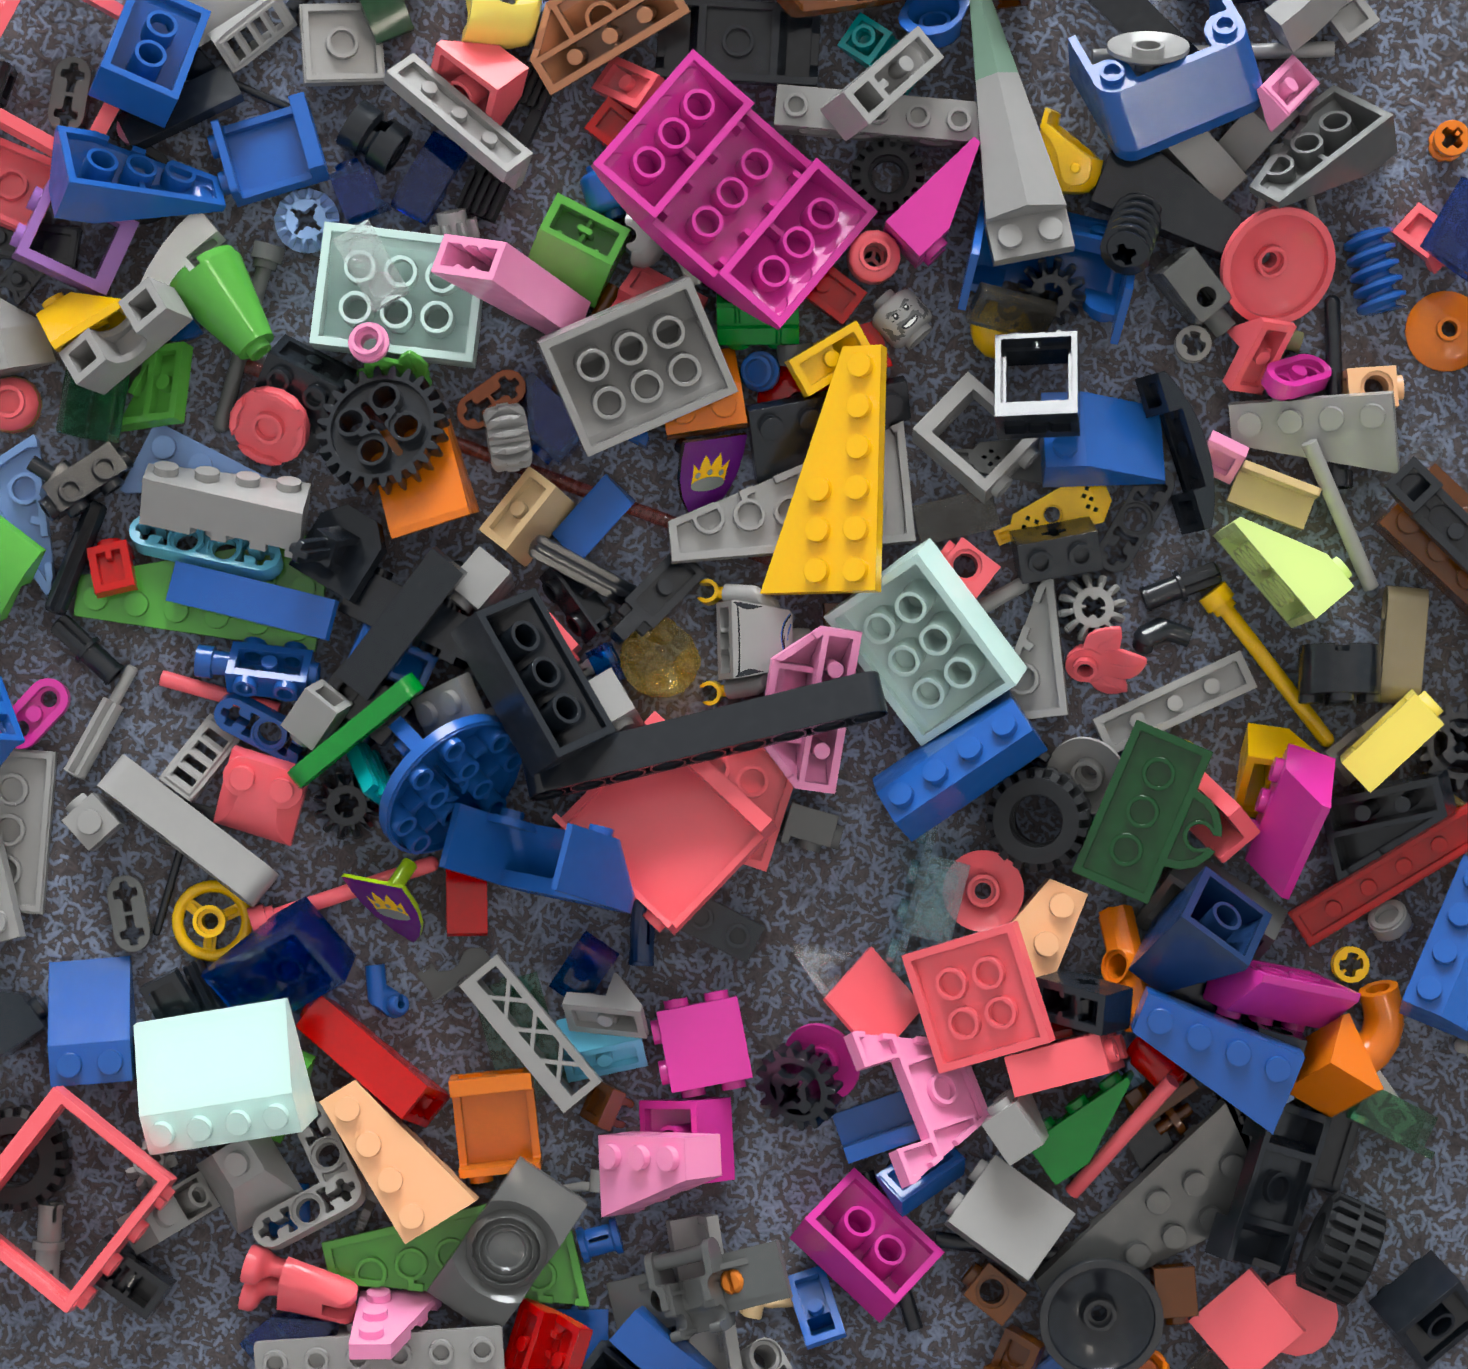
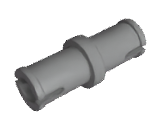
M48 1201V1205L44 1202L37 1206V1237L32 1239V1249L36 1250L35 1262L59 1280L61 1250L65 1249V1240L61 1239L64 1203Z

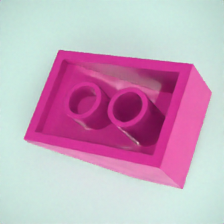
M975 136L885 221L883 232L888 233L896 240L900 253L915 269L923 262L929 267L946 250L945 247L948 244L946 237L980 141Z

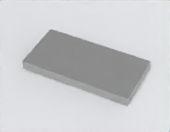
M13 749L0 767V828L20 913L45 914L58 752Z

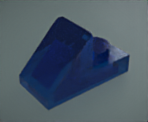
M585 931L549 987L564 997L566 992L594 993L616 961L619 953Z

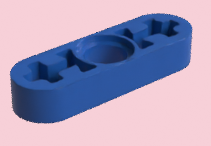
M234 693L226 694L217 704L214 711V719L223 731L273 757L296 764L304 758L301 755V747L303 746H300L293 740L288 750L283 747L290 736V733L280 726L286 718L285 715L250 697ZM233 705L240 707V716L235 721L228 717L230 714L228 709ZM254 714L258 715L259 717L251 730L247 729L246 727ZM265 722L277 724L281 729V738L277 741L266 740L260 732L261 724Z

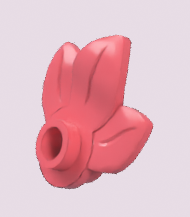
M1110 626L1090 632L1083 644L1075 646L1066 657L1065 669L1068 675L1076 681L1089 682L1096 690L1103 693L1119 694L1127 692L1126 679L1137 676L1146 666L1147 658L1120 649L1122 628L1120 626Z

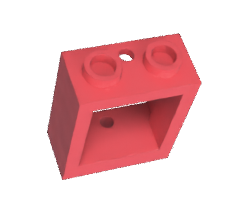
M1114 1032L1099 1036L1088 1033L1019 1051L1004 1057L1014 1097H1019L1112 1073L1125 1067L1123 1059L1128 1058L1122 1034L1117 1035Z

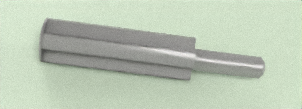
M129 664L126 666L109 699L106 697L102 698L66 766L63 768L70 775L85 780L124 709L120 703L138 672V669L133 665Z

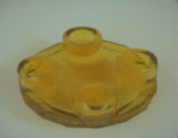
M663 618L652 631H648L643 637L634 631L623 642L620 649V667L626 680L638 692L654 698H669L684 692L694 681L701 665V658L692 637L670 618Z

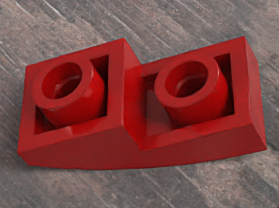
M445 869L447 937L488 936L487 881Z

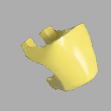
M465 0L468 17L467 24L462 32L461 42L500 45L504 49H513L528 46L534 39L540 21L542 0H515L514 4L505 3L500 0Z

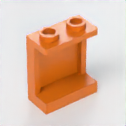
M526 1067L451 1075L448 1084L450 1098H452L459 1157V1179L469 1178L470 1184L491 1182L494 1180V1175L508 1174L520 1156L541 1170L542 1153L534 1079Z

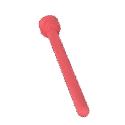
M428 856L413 861L417 865V869L409 880L435 872L439 868V860L434 856ZM397 867L366 878L388 882ZM344 884L273 908V905L265 907L262 903L254 908H247L254 934L257 939L272 935L274 929L280 928L279 923L357 897L348 885Z

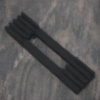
M522 58L521 62L529 67L522 97L501 127L506 131L508 130L519 104L531 108L517 138L519 142L529 149L553 95L549 94L532 63ZM477 161L474 169L470 171L455 206L457 208H466L467 213L495 224L511 187L505 182L503 183L489 175L487 176L488 170Z

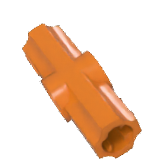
M1122 904L1108 907L1099 912L1098 919L1106 950L1101 963V973L1106 981L1133 987L1131 1023L1145 987L1151 986L1128 970L1141 941L1133 907ZM1131 1025L1130 1028L1124 1029L1126 1032L1133 1033Z

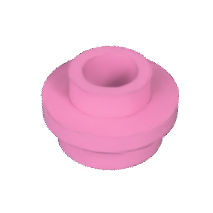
M367 322L354 328L349 336L348 346L351 354L358 361L374 363L381 360L387 354L390 339L386 330L381 325ZM375 339L377 341L375 347L369 350L363 348L367 340Z

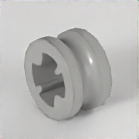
M1190 325L1183 328L1174 339L1173 348L1180 360L1185 363L1194 364L1202 361L1209 354L1212 340L1206 329ZM1190 334L1198 335V343L1203 345L1202 352L1196 350L1194 352L1195 355L1188 354L1187 346L1182 344L1183 337L1185 336L1186 339H1189L1191 337Z

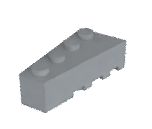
M158 461L154 464L148 463L142 478L139 524L187 535L193 534L199 529L205 531V535L210 537V540L226 543L228 540L239 538L250 542L249 549L266 552L268 545L285 549L284 556L292 558L293 554L289 551L291 543L304 539L306 534L311 483L302 482L299 478L293 476H281L277 479L265 478L252 471H240L236 474L225 473L211 466H199L196 469L184 468L171 461Z

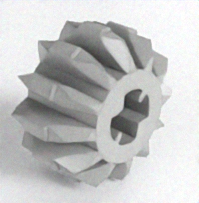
M508 402L486 408L483 414L490 462L496 472L507 471V473L530 467L532 463V450L524 408L519 403L508 404Z
M1084 574L1082 576L1083 590L1075 581L1071 580L1067 586L1074 597L1068 594H1060L1058 597L1061 603L1070 605L1068 609L1059 610L1057 612L1058 617L1065 618L1071 616L1073 620L1066 624L1063 629L1068 633L1077 625L1081 627L1077 634V640L1080 642L1085 640L1088 630L1092 632L1100 629V627L1113 626L1109 620L1116 623H1123L1125 621V616L1114 612V608L1126 606V599L1113 601L1111 596L1117 593L1120 587L1118 584H1115L1105 591L1103 588L1107 577L1104 575L1099 576L1095 587H1093L1090 575ZM1085 598L1089 602L1095 600L1100 602L1102 607L1097 611L1102 613L1099 618L1095 615L1086 617L1083 614L1082 610L1086 608V605H1082V602Z

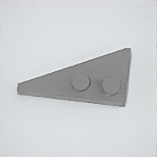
M1055 578L1043 580L1037 587L1029 615L1014 649L1027 666V670L1017 685L1009 690L1028 720L1069 715L1060 624L1057 613Z

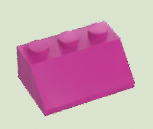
M1289 743L1283 757H1275L1268 776V780L1272 781L1269 789L1262 787L1257 797L1255 811L1258 814L1255 819H1250L1260 830V833L1247 844L1245 860L1281 898L1289 900L1330 811L1336 758Z
M1252 959L1245 971L1207 981L1202 999L1216 1005V1013L1225 1017L1239 1020L1241 1014L1249 1015L1248 1019L1263 1025L1272 1026L1273 1021L1277 1020L1281 1021L1280 1025L1285 1028L1304 1032L1306 1026L1320 1029L1334 1021L1358 1003L1361 994L1313 971Z
M855 1167L805 1217L789 1237L879 1323L945 1253L906 1215L902 1217L896 1211L891 1201Z

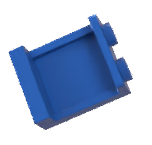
M304 92L288 96L291 106L226 126H222L219 119L210 121L214 133L207 136L214 160L221 158L224 171L217 172L224 196L231 194L237 207L331 179L311 108Z

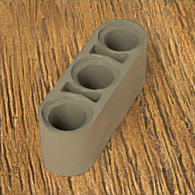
M1385 586L1379 634L1381 703L1396 704L1411 689L1418 696L1421 694L1429 609V591L1426 588Z

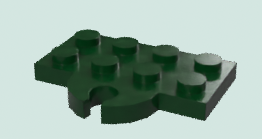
M1136 720L1072 872L1149 904L1164 866L1182 870L1197 867L1208 860L1215 851L1209 847L1201 849L1193 847L1188 841V832L1192 826L1203 824L1210 829L1214 836L1222 837L1223 828L1219 811L1210 798L1198 791L1213 752Z

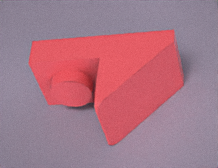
M616 57L608 62L591 88L606 99L610 96L635 115L662 85L665 79L657 73Z
M1260 317L1231 327L1227 333L1239 346V349L1222 381L1231 391L1262 395L1265 388L1261 384V379L1267 365L1281 359L1297 326L1293 322Z

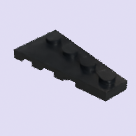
M904 376L886 379L885 430L899 422L911 419L908 384ZM828 390L815 392L805 398L803 395L745 405L754 478L757 484L804 463Z

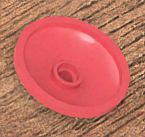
M1288 205L1278 208L1272 206L1254 213L1233 232L1221 257L1220 281L1232 297L1228 303L1238 314L1249 321L1263 317L1292 322L1303 317L1320 302L1332 281L1336 262L1333 239L1327 227L1319 218L1299 207ZM1270 252L1269 260L1262 264L1263 257Z

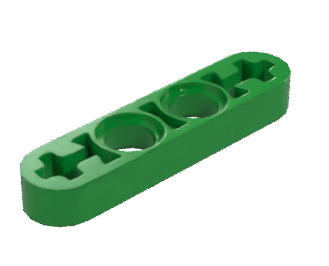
M412 672L407 674L299 761L287 774L299 789L304 788L416 698L425 687Z

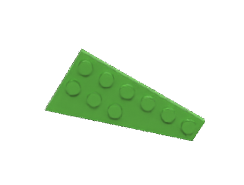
M236 548L217 551L215 556L220 559L230 558L236 552ZM279 548L284 563L283 570L276 578L262 582L325 597L326 587L290 566L289 563L292 558L285 557V549ZM245 550V555L249 556L248 550ZM265 555L263 560H257V564L263 565L265 560H271L270 555ZM165 560L134 566L138 590L98 599L95 595L91 573L81 575L78 582L73 614L76 617L243 642L247 637H258L263 639L267 645L282 647L287 642L295 641L305 645L308 650L317 651L318 638L166 601L175 565L173 561Z
M487 1203L462 1209L407 1244H404L393 1225L323 1241L321 1244L327 1270L354 1281L358 1286L398 1288L419 1292L427 1291ZM572 1229L524 1298H530L540 1303H561L590 1307Z

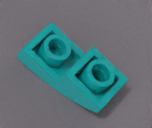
M860 12L837 46L867 69L900 40L895 38L892 31ZM915 83L911 88H909V89L904 93V95H909V93L911 92V90L913 89V87L916 85V83Z

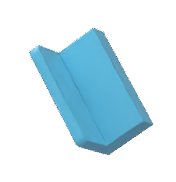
M566 1018L556 1021L558 1027L599 1076L648 1066L642 1038L569 1031ZM564 1049L563 1060L574 1061ZM564 1066L568 1083L588 1079L579 1067Z

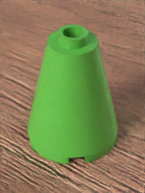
M231 245L214 247L196 257L200 264L190 272L186 266L178 271L169 286L175 288L192 318L241 360L251 359L255 361L270 351V344L273 341L274 335L242 256Z

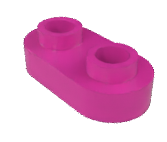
M1298 354L1269 363L1262 376L1261 384L1270 397L1286 401L1324 390L1332 375V369L1324 360L1317 356Z
M51 678L38 680L12 706L18 723L25 721L29 726V732L24 736L25 742L15 747V749L33 747L66 713L70 706L71 696L68 688L62 682ZM52 691L57 696V702L54 706L47 707L44 704L43 698L47 692Z

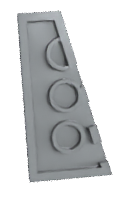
M1394 390L1307 396L1286 401L1276 399L1230 402L1228 405L1231 439L1249 448L1306 458L1301 445L1311 439H1317L1327 462L1395 474L1400 470Z

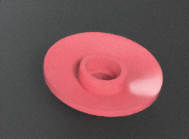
M989 850L969 852L958 858L950 866L944 877L942 896L945 907L958 924L969 930L980 932L1010 923L1022 906L1024 884L1021 874L1016 867L1012 866L1013 862L1008 859L1004 861L997 852ZM980 883L988 884L991 889V893L986 899H980L975 894V888Z

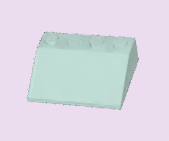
M324 221L309 343L316 350L351 354L348 346L351 332L362 323L372 322L381 325L389 336L390 346L385 357L398 359L401 354L411 350L421 356L427 363L476 368L483 300L431 272L444 237L443 235ZM369 339L364 343L363 348L367 350L372 349L377 341Z
M928 538L882 571L881 592L853 593L824 616L831 627L862 632L857 662L865 672L876 671L879 673L884 698L921 746L1016 686L1027 670V666L931 538Z
M288 998L138 1022L133 1025L139 1118L149 1155L303 1132L318 1116Z

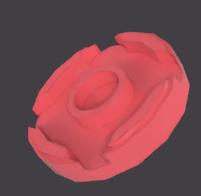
M268 385L254 387L236 401L230 412L229 429L231 435H235V439L239 443L237 447L245 456L256 463L277 466L284 462L292 461L298 457L309 441L310 422L307 412L298 399L284 389Z
M1296 1272L1282 1275L1267 1283L1266 1285L1306 1329L1299 1338L1281 1353L1301 1356L1313 1354L1324 1347L1336 1331L1339 1317L1337 1304L1298 1287L1296 1284Z

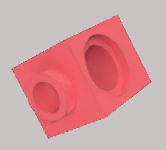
M963 537L957 544L949 540L940 551L952 568L955 559L959 556H967L974 561V575L969 578H960L976 599L1001 568V566Z

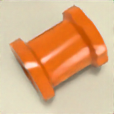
M1447 120L1441 123L1428 138V152L1432 158L1439 162H1452L1468 148L1467 126L1457 120ZM1451 134L1455 137L1456 141L1453 145L1446 148L1442 142Z

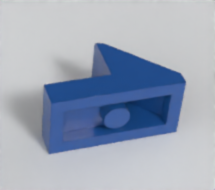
M816 1266L789 1275L788 1278L793 1295L791 1299L807 1349L809 1350L847 1337L827 1273L820 1266Z

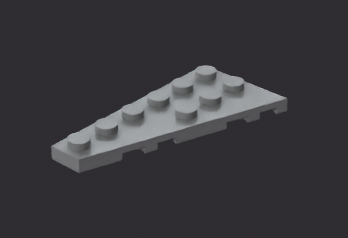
M904 421L892 425L885 430L882 546L913 544L916 541ZM803 464L775 475L773 478L755 486L752 485L740 490L738 493L720 501L712 502L668 521L671 564L772 556Z

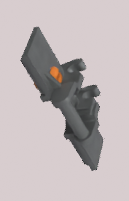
M714 1237L703 1239L701 1244L663 1254H659L656 1251L647 1253L644 1257L646 1273L606 1283L617 1330L636 1309L645 1306L667 1328L676 1326V1331L670 1333V1339L673 1343L688 1340L694 1334L711 1331V1333L726 1331L735 1325L736 1311L793 1297L779 1240L721 1254L718 1241ZM703 1261L705 1268L704 1276L676 1282L673 1268ZM656 1294L659 1296L660 1306L656 1301Z

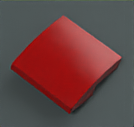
M524 1298L520 1303L504 1355L505 1369H581L593 1330L556 1309L530 1298Z

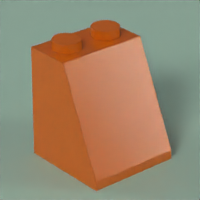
M448 419L450 426L442 429L447 434L449 440L444 443H437L443 452V456H431L429 459L434 467L433 471L422 467L419 470L422 478L421 482L416 481L410 476L406 479L407 490H403L398 483H394L390 495L385 493L381 485L378 486L392 539L480 512L451 419ZM417 428L408 430L404 437L413 435ZM387 429L380 431L397 456L402 455L403 450ZM384 452L375 454L371 458L372 462L380 459Z

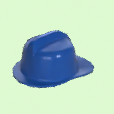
M906 0L898 16L900 27L907 33H910L919 26L936 48L948 46L960 36L963 18L970 6L969 0Z

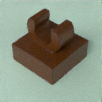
M602 1081L588 1093L579 1116L607 1131H610L612 1126L624 1128L626 1123L616 1117L622 1105L633 1108L634 1102L627 1098L626 1093Z

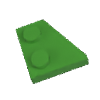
M184 341L164 344L142 363L141 372L134 378L128 390V393L134 396L123 417L115 415L112 427L125 432L184 423L193 347Z

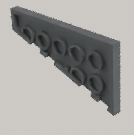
M1222 1098L1211 1107L1213 1111L1198 1125L1194 1123L1183 1133L1185 1137L1168 1153L1163 1152L1117 1195L1118 1200L1103 1214L1099 1212L1089 1221L1090 1226L1074 1241H1068L1033 1274L1043 1296L1051 1282L1062 1271L1080 1261L1093 1258H1110L1123 1261L1139 1271H1143L1209 1238L1216 1213L1226 1215L1229 1213L1248 1152L1227 1104Z

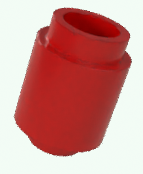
M1139 1036L1132 1041L1126 1050L1131 1058L1130 1064L1155 1088L1166 1075L1175 1078L1179 1085L1187 1076V1072Z

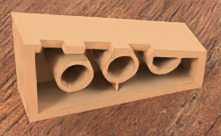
M357 1080L352 1081L319 1101L404 1244L412 1241L480 1198L459 1179L455 1172L415 1132Z

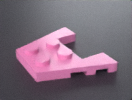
M854 1031L843 1037L857 1072L887 1062L892 1064L921 1142L896 1149L889 1153L902 1189L921 1179V1176L938 1164L950 1150L962 1143L979 1128L989 1115L986 1110L988 1108L972 1066L969 1065L939 1074L927 1037L903 1038L897 1037L896 1034L888 1033L868 1035L865 1034V1031Z

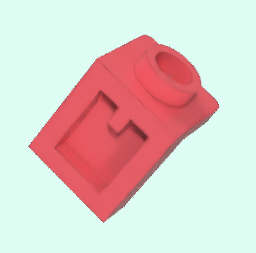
M1420 202L1392 231L1394 239L1423 259L1427 269L1433 274H1436L1443 266L1446 267L1451 264L1461 247L1456 229Z

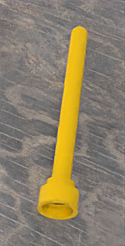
M1225 581L1203 596L1199 602L1208 614L1213 612L1217 618L1220 616L1223 618L1318 743L1323 747H1330L1334 743V735L1310 704L1298 703L1297 687L1234 607L1236 602L1232 598L1235 594Z

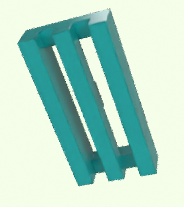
M365 742L359 743L346 755L363 794L380 806L381 797L390 776L380 753L375 749L371 751L369 745Z

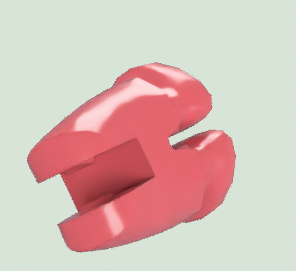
M253 1244L250 1247L241 1270L240 1282L244 1283L239 1297L238 1309L251 1312L258 1307L266 1296H277L276 1310L340 1324H350L353 1322L357 1307L355 1302L358 1296V1285L354 1281L289 1256L287 1259L279 1257L271 1250L258 1244Z

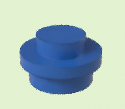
M756 351L749 354L743 360L740 376L744 385L750 390L765 392L777 384L780 378V366L772 354Z

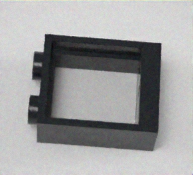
M1053 330L1041 333L1012 332L995 335L994 417L998 440L1080 436V350L1078 331ZM1068 363L1067 400L1008 402V366Z

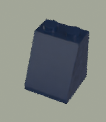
M1205 866L1152 920L1128 970L1155 990L1163 993L1245 971L1254 957L1272 914Z

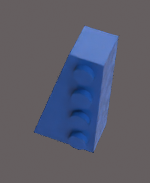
M1146 986L1130 1023L1132 1032L1273 1134L1305 1060L1302 1050Z

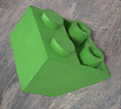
M557 193L537 232L528 258L590 301V307L595 308L626 250V244L632 238L631 230Z

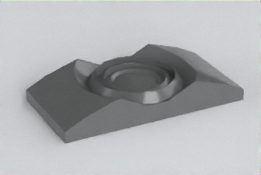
M520 1156L430 1284L427 1292L477 1326L500 1325L503 1327L520 1305L546 1264L559 1249L588 1205V1202Z

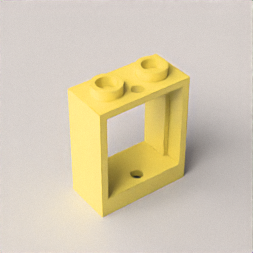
M1411 689L1340 755L1341 763L1371 793L1444 725L1439 717L1444 711L1426 691H1423L1418 696Z

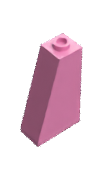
M444 234L431 272L546 335L584 319L591 304L590 301L509 243L503 241Z

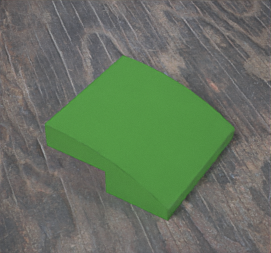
M1 515L0 621L8 617L21 587L32 582L46 552V549Z

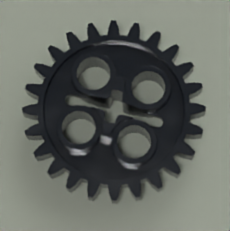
M379 366L375 367L372 378H368L363 371H360L359 383L353 384L350 380L345 379L344 383L347 391L343 394L333 390L331 393L337 401L335 405L323 404L322 406L329 415V418L317 420L318 425L324 431L316 435L317 441L323 446L318 452L324 461H327L326 467L332 475L336 474L341 484L345 485L349 482L355 492H358L365 485L368 493L373 496L379 485H381L387 495H390L394 483H398L403 490H407L406 479L410 476L416 481L421 482L422 478L419 470L423 467L433 471L434 467L429 460L430 457L443 456V452L437 443H444L449 440L445 431L442 430L450 426L449 420L443 414L447 411V408L443 401L439 399L440 395L435 387H429L430 385L423 376L416 379L411 369H407L401 376L396 366H391L387 376L383 374ZM395 399L391 406L382 408L387 401ZM365 405H369L379 420L390 432L403 450L402 455L397 456L381 433L373 425L363 411ZM362 423L358 430L349 433L354 425ZM417 428L413 435L404 437L408 430ZM384 452L380 459L370 462L375 454Z

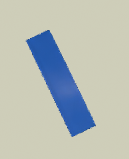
M175 561L166 596V601L327 641L330 639L339 601L179 561Z

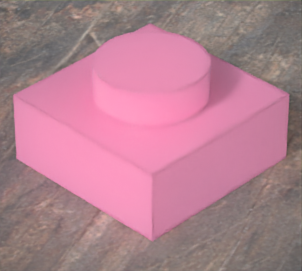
M1213 430L1207 440V445L1211 456L1214 477L1230 485L1250 448Z

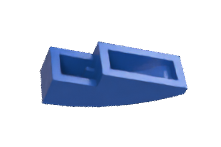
M645 1306L636 1309L609 1339L618 1350L640 1369H717L687 1340L673 1343L670 1339L671 1331Z

